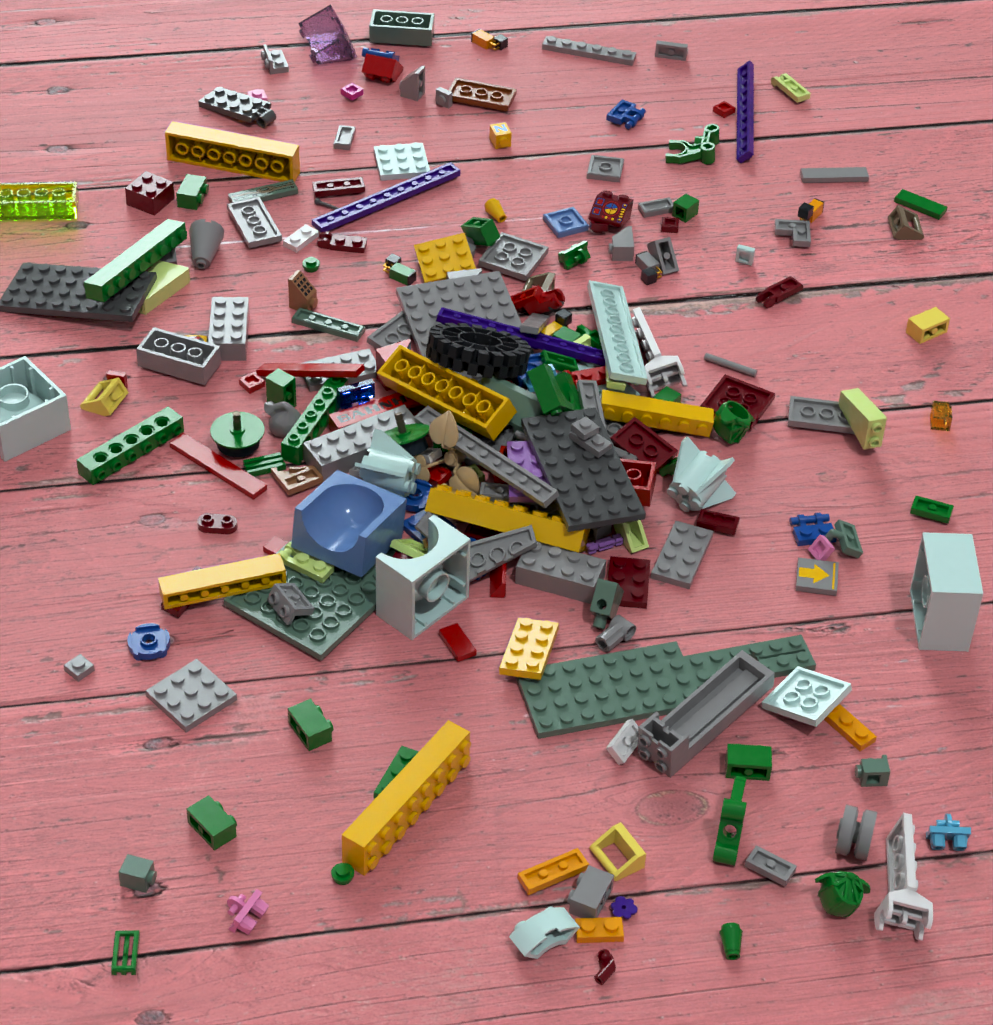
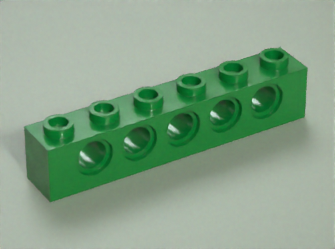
M329 377L281 442V454L284 461L296 465L301 464L303 461V443L320 437L329 424V414L338 412L348 398L347 378Z
M167 406L76 459L78 474L92 485L98 483L184 432L183 417Z

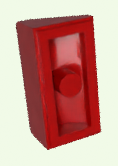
M507 562L490 571V597L492 598L506 597Z

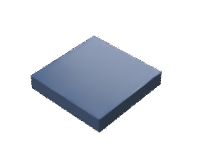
M574 207L543 214V220L557 238L589 230V225Z

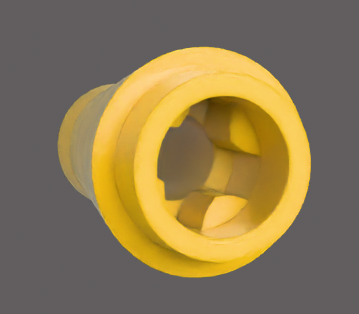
M491 198L485 203V211L499 223L507 219L499 200Z

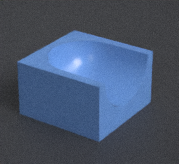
M336 470L295 507L291 547L354 575L363 577L376 564V556L381 552L386 554L392 548L390 547L391 541L402 538L407 499Z

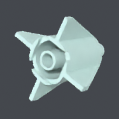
M374 429L371 446L367 450L370 452L369 455H364L362 463L355 462V466L360 468L359 477L363 478V481L402 497L414 494L417 488V483H415L416 475H419L421 471V464L417 463V460L384 431Z
M688 436L681 442L673 481L667 489V494L674 498L679 504L680 509L684 512H689V510L698 511L732 499L736 492L725 480L727 477L725 473L727 468L735 461L734 458L720 460L715 455L710 457L706 455L707 451H700Z

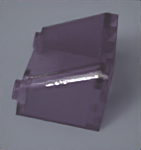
M331 4L299 23L301 28L299 32L303 38L306 37L312 49L309 56L313 63L320 65L350 61L358 57L343 23Z

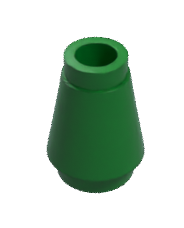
M725 923L719 931L726 959L728 960L740 958L743 931L737 923Z

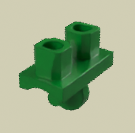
M587 241L574 244L571 248L558 253L559 262L563 263L564 269L568 270L579 263L584 264L591 258L587 249Z

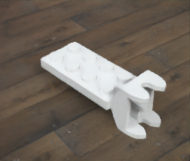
M640 307L633 309L634 317H632L634 327H637V330H635L638 341L641 340L640 346L642 351L646 352L645 357L648 362L644 366L648 378L646 386L651 398L655 396L654 391L663 389L666 386L669 387L681 383L683 387H686L685 372L679 357L661 356V352Z
M903 812L886 838L888 894L875 911L874 922L876 930L883 931L884 923L914 930L915 939L922 941L924 926L927 929L932 927L933 903L916 892L918 889V880H916L917 861H915L914 856L916 843H914L913 839L915 825L912 822V814Z

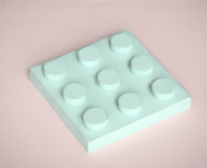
M423 143L374 146V155L381 181L410 179L430 171Z
M797 666L762 701V708L817 727L852 691L851 683Z

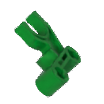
M716 124L706 125L703 136H695L694 144H690L685 140H669L670 150L677 149L683 152L678 154L666 153V163L681 164L701 159V162L704 164L714 163L715 145L719 144V126Z
M735 776L731 798H724L713 862L732 866L736 864L747 802H742L747 779L745 777ZM732 825L737 831L729 833L725 830V826Z

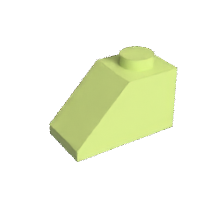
M641 520L613 525L616 534L619 533L623 537V545L630 553L649 547Z

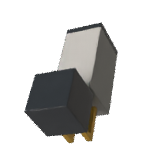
M648 251L636 254L635 264L642 270L641 280L646 285L656 283L657 279L662 277L660 275L662 271L659 269L660 263Z

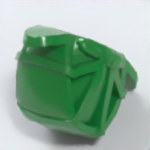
M727 401L715 412L713 427L715 432L727 443L738 444L746 432L749 431L751 421L754 422L755 419L741 404Z
M830 872L815 879V883H821L818 896L827 914L839 917H849L860 906L863 893L868 894L871 890L870 885L852 872Z

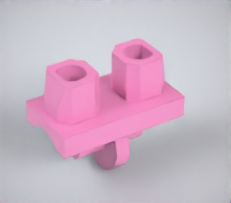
M256 889L246 904L244 902L246 897L243 894H240L239 897H229L227 900V905L230 908L228 914L233 916L235 912L238 913L229 927L230 931L235 933L239 929L248 935L250 934L257 921L248 916L249 912H252L261 919L269 907L266 902L260 899L261 891Z

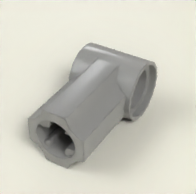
M616 615L610 622L609 627L596 637L595 643L604 653L606 651L609 652L622 640H630L636 632V626L622 616Z

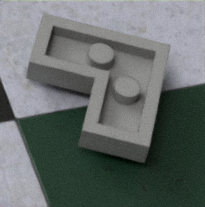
M775 219V235L792 236L793 246L810 247V221Z

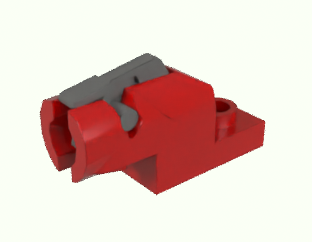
M539 285L510 296L516 310L524 307L530 315L532 313L549 315L560 309L565 302V296L560 289L543 291Z

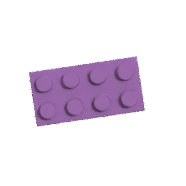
M507 441V458L546 482L529 442ZM508 484L509 502H535Z

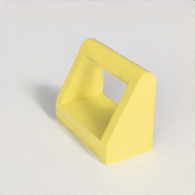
M120 378L100 381L81 403L80 407L85 411L109 416L129 392ZM102 390H104L102 394L98 397V399H95L99 395V393Z
M621 822L612 826L589 847L606 871L614 875V881H618L645 868L646 853ZM613 843L628 860L618 870L602 851L603 848Z

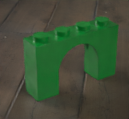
M544 363L527 371L544 414L558 416L562 412L581 410L578 391L571 374L562 372L554 376L551 366Z

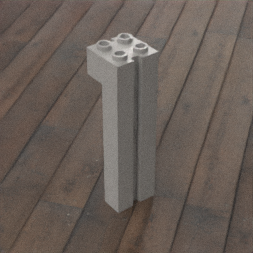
M741 650L661 721L659 720V713L655 712L638 727V754L645 761L655 762L656 769L671 778L774 686L775 673Z

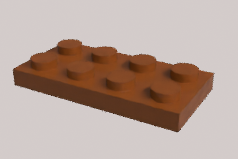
M455 78L448 90L453 92L452 102L492 108L499 111H508L517 93V89L460 78Z

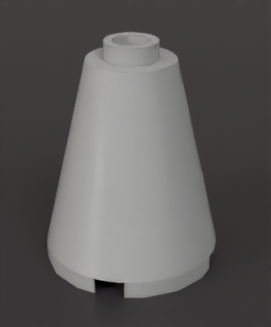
M206 219L196 220L191 223L189 228L192 263L199 269H205L210 266L224 238V229L220 224L212 220L211 223L205 222Z

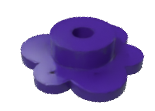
M623 896L617 897L615 902L611 903L614 917L630 919L631 915L636 914L638 910L632 899H626Z

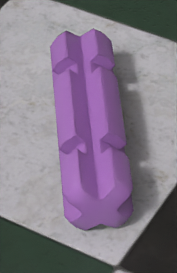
M617 533L612 535V537L608 536L595 540V543L594 541L588 542L585 549L588 554L596 553V550L600 552L613 548V545L619 546L623 544V537Z

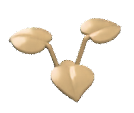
M446 411L431 422L429 434L436 444H441L442 448L449 451L445 453L444 459L427 465L423 455L413 456L417 463L421 464V471L419 475H416V479L428 482L430 472L427 468L445 462L448 466H455L453 470L454 476L449 480V485L453 487L452 491L462 489L472 492L471 496L479 495L480 482L476 472L471 467H460L461 463L465 460V455L454 448L459 438L458 428L451 411Z

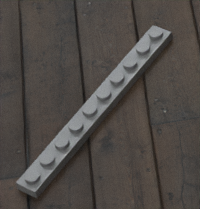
M427 406L414 419L416 423L427 424L430 427L431 422L442 414ZM457 425L459 438L454 446L455 449L544 508L559 496L558 490Z

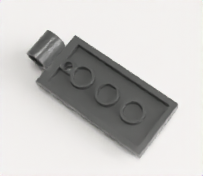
M216 87L198 101L199 107L249 123L256 119L257 124L261 128H265L276 120L275 112L270 109L272 106L271 102L223 87Z

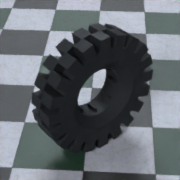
M445 323V325L437 324L435 327L432 326L430 328L426 356L434 363H439L444 368L452 367L453 371L459 373L467 371V375L477 376L478 373L485 378H492L494 375L498 379H507V376L516 378L518 375L522 376L526 373L531 346L525 340H521L522 338L516 335L510 336L511 333L506 331L497 332L495 328L487 327L483 329L482 325L472 324V327H470L466 323H458L457 325Z

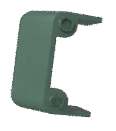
M494 375L492 378H481L479 384L509 398L517 413L508 423L514 426V434L517 430L525 433L521 426V418L546 415L542 411L536 394L507 380L498 379Z

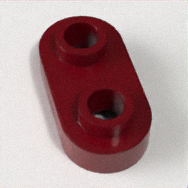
M206 513L197 519L198 529L203 533L228 535L236 532L238 528L237 519L232 515Z

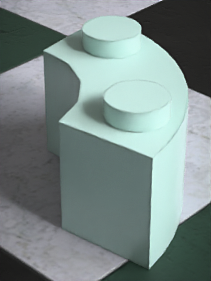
M550 906L528 920L519 922L509 938L524 957L538 959L552 947L566 944L580 927L564 907L554 908Z

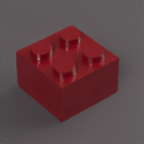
M147 171L125 188L128 206L154 216L175 199L173 181Z

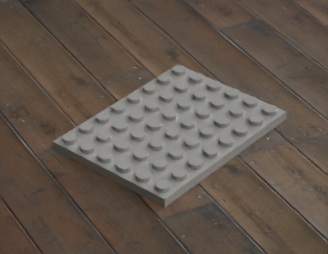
M500 271L396 288L398 300L420 355L428 358L426 356V348L430 328L432 326L435 327L437 324H442L436 321L441 307L518 328L522 324ZM531 348L530 354H535ZM467 371L456 372L470 379L474 378L478 382L482 378V375L478 373L477 376L467 375ZM507 376V379H504V380H508V379L514 380L515 378H510V377Z

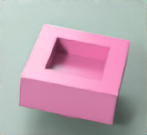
M263 89L247 92V95L267 101V96Z
M820 534L808 550L816 560L826 561L835 548L824 535Z

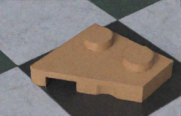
M315 466L289 467V471H277V467L271 468V475L289 496L323 483V476Z

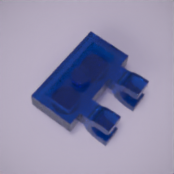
M372 378L337 388V403L342 410L351 408L352 403L358 402L360 405L370 402V398L375 397V382Z

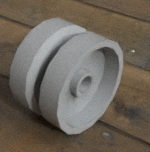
M846 804L844 815L840 819L836 838L838 841L835 853L847 856L850 852L851 844L856 843L855 858L867 861L878 812L866 809L863 812L861 822H857L858 807Z

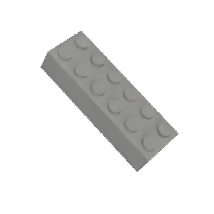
M405 405L306 441L303 443V460L308 466L316 467L323 476V482L336 470L347 474L349 469L355 466V462L362 463L364 455H369L370 452L367 450L371 446L374 429L385 432L397 427L394 414L402 412L405 425L415 424L414 416Z

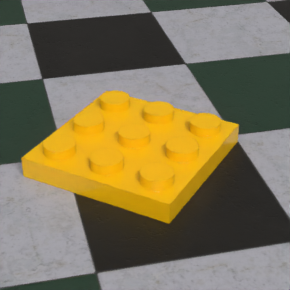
M465 232L414 245L424 283L446 280L447 272L476 269Z

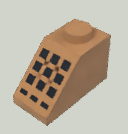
M297 270L288 279L289 308L294 310L303 308L311 311L318 304L317 290L304 274Z

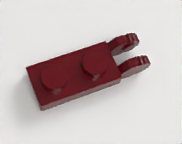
M326 231L319 233V239L316 244L323 249L365 253L367 237L342 234L332 235Z
M789 276L765 288L761 293H758L755 299L758 303L763 302V306L768 309L773 307L775 303L802 291L803 284Z

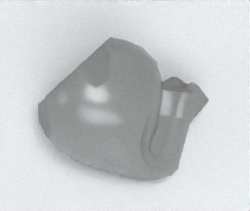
M268 401L264 404L265 412L271 416L269 418L271 433L276 437L284 439L301 414L285 401L279 403Z

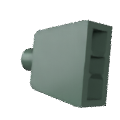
M598 578L590 607V612L595 616L593 627L604 630L607 620L612 621L616 616L624 590L618 583Z

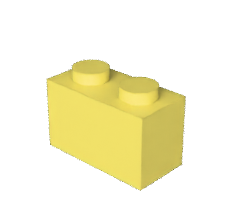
M934 307L908 318L906 333L919 344L947 333L950 318L937 307Z

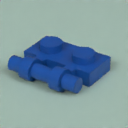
M622 99L607 114L606 120L619 125L625 122V128L630 129L637 124V121L644 117L646 110L644 108L636 109V104Z
M814 513V515L810 516L801 514L797 515V517L789 518L790 525H798L793 527L792 532L797 546L812 545L820 534L825 536L830 529H834L832 523H823L830 520L829 514ZM833 538L830 543L836 542L837 538Z

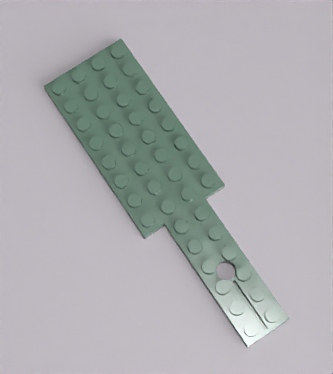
M802 635L687 656L682 655L678 643L675 641L547 664L541 680L516 677L537 737L541 739L621 724L630 719L634 721L647 719L655 712H658L659 716L668 715L741 650L775 673L774 678L789 675L797 666L814 671L816 663Z

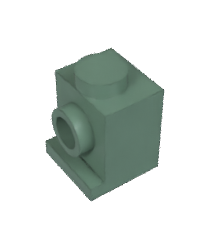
M882 755L881 758L861 759L860 765H855V776L859 778L861 787L888 785L890 768L887 755Z

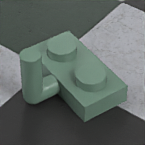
M838 520L834 524L835 529H830L825 537L829 542L833 538L839 539L843 553L859 558L863 551L855 525Z

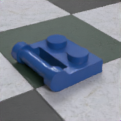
M363 47L362 57H365L367 53L395 59L399 62L400 56L395 55L393 51H386L385 53L380 52V49L371 48L369 50L366 47Z

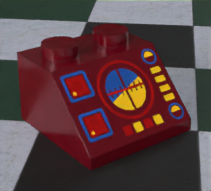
M610 191L600 192L596 196L588 219L622 227L630 220L634 199H630L627 195H613Z

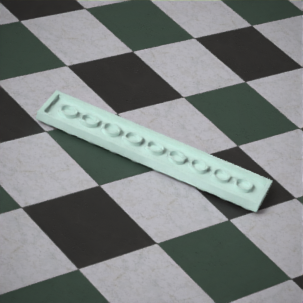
M589 280L587 288L609 378L619 382H630L634 385H646L648 378L623 286Z

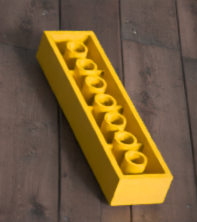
M174 121L171 122L165 131L167 160L279 182L288 180L295 182L300 174L299 145Z
M402 345L397 347L377 372L385 386L426 407L433 408L440 414L451 411L457 423L492 441L497 438L517 413L509 398L448 368H444L438 363H434L430 359Z
M441 484L430 488L425 507L426 512L429 511L430 513L501 532H508L532 525L536 541L578 553L585 551L590 528L568 532L560 515L549 517L547 516L548 512L533 510L531 512L528 511L529 507L523 505H514L512 507L509 506L510 502L499 499L493 502L490 501L491 497L481 494L471 496L472 492L462 489L452 491L453 487Z
M449 720L439 729L342 834V863L350 864L355 871L363 876L370 869L373 870L377 866L380 858L390 852L392 845L397 840L402 839L409 826L414 825L419 815L424 810L429 809L432 801L443 793L448 783L456 779L458 772L468 766L471 759L469 756L471 747L470 731Z

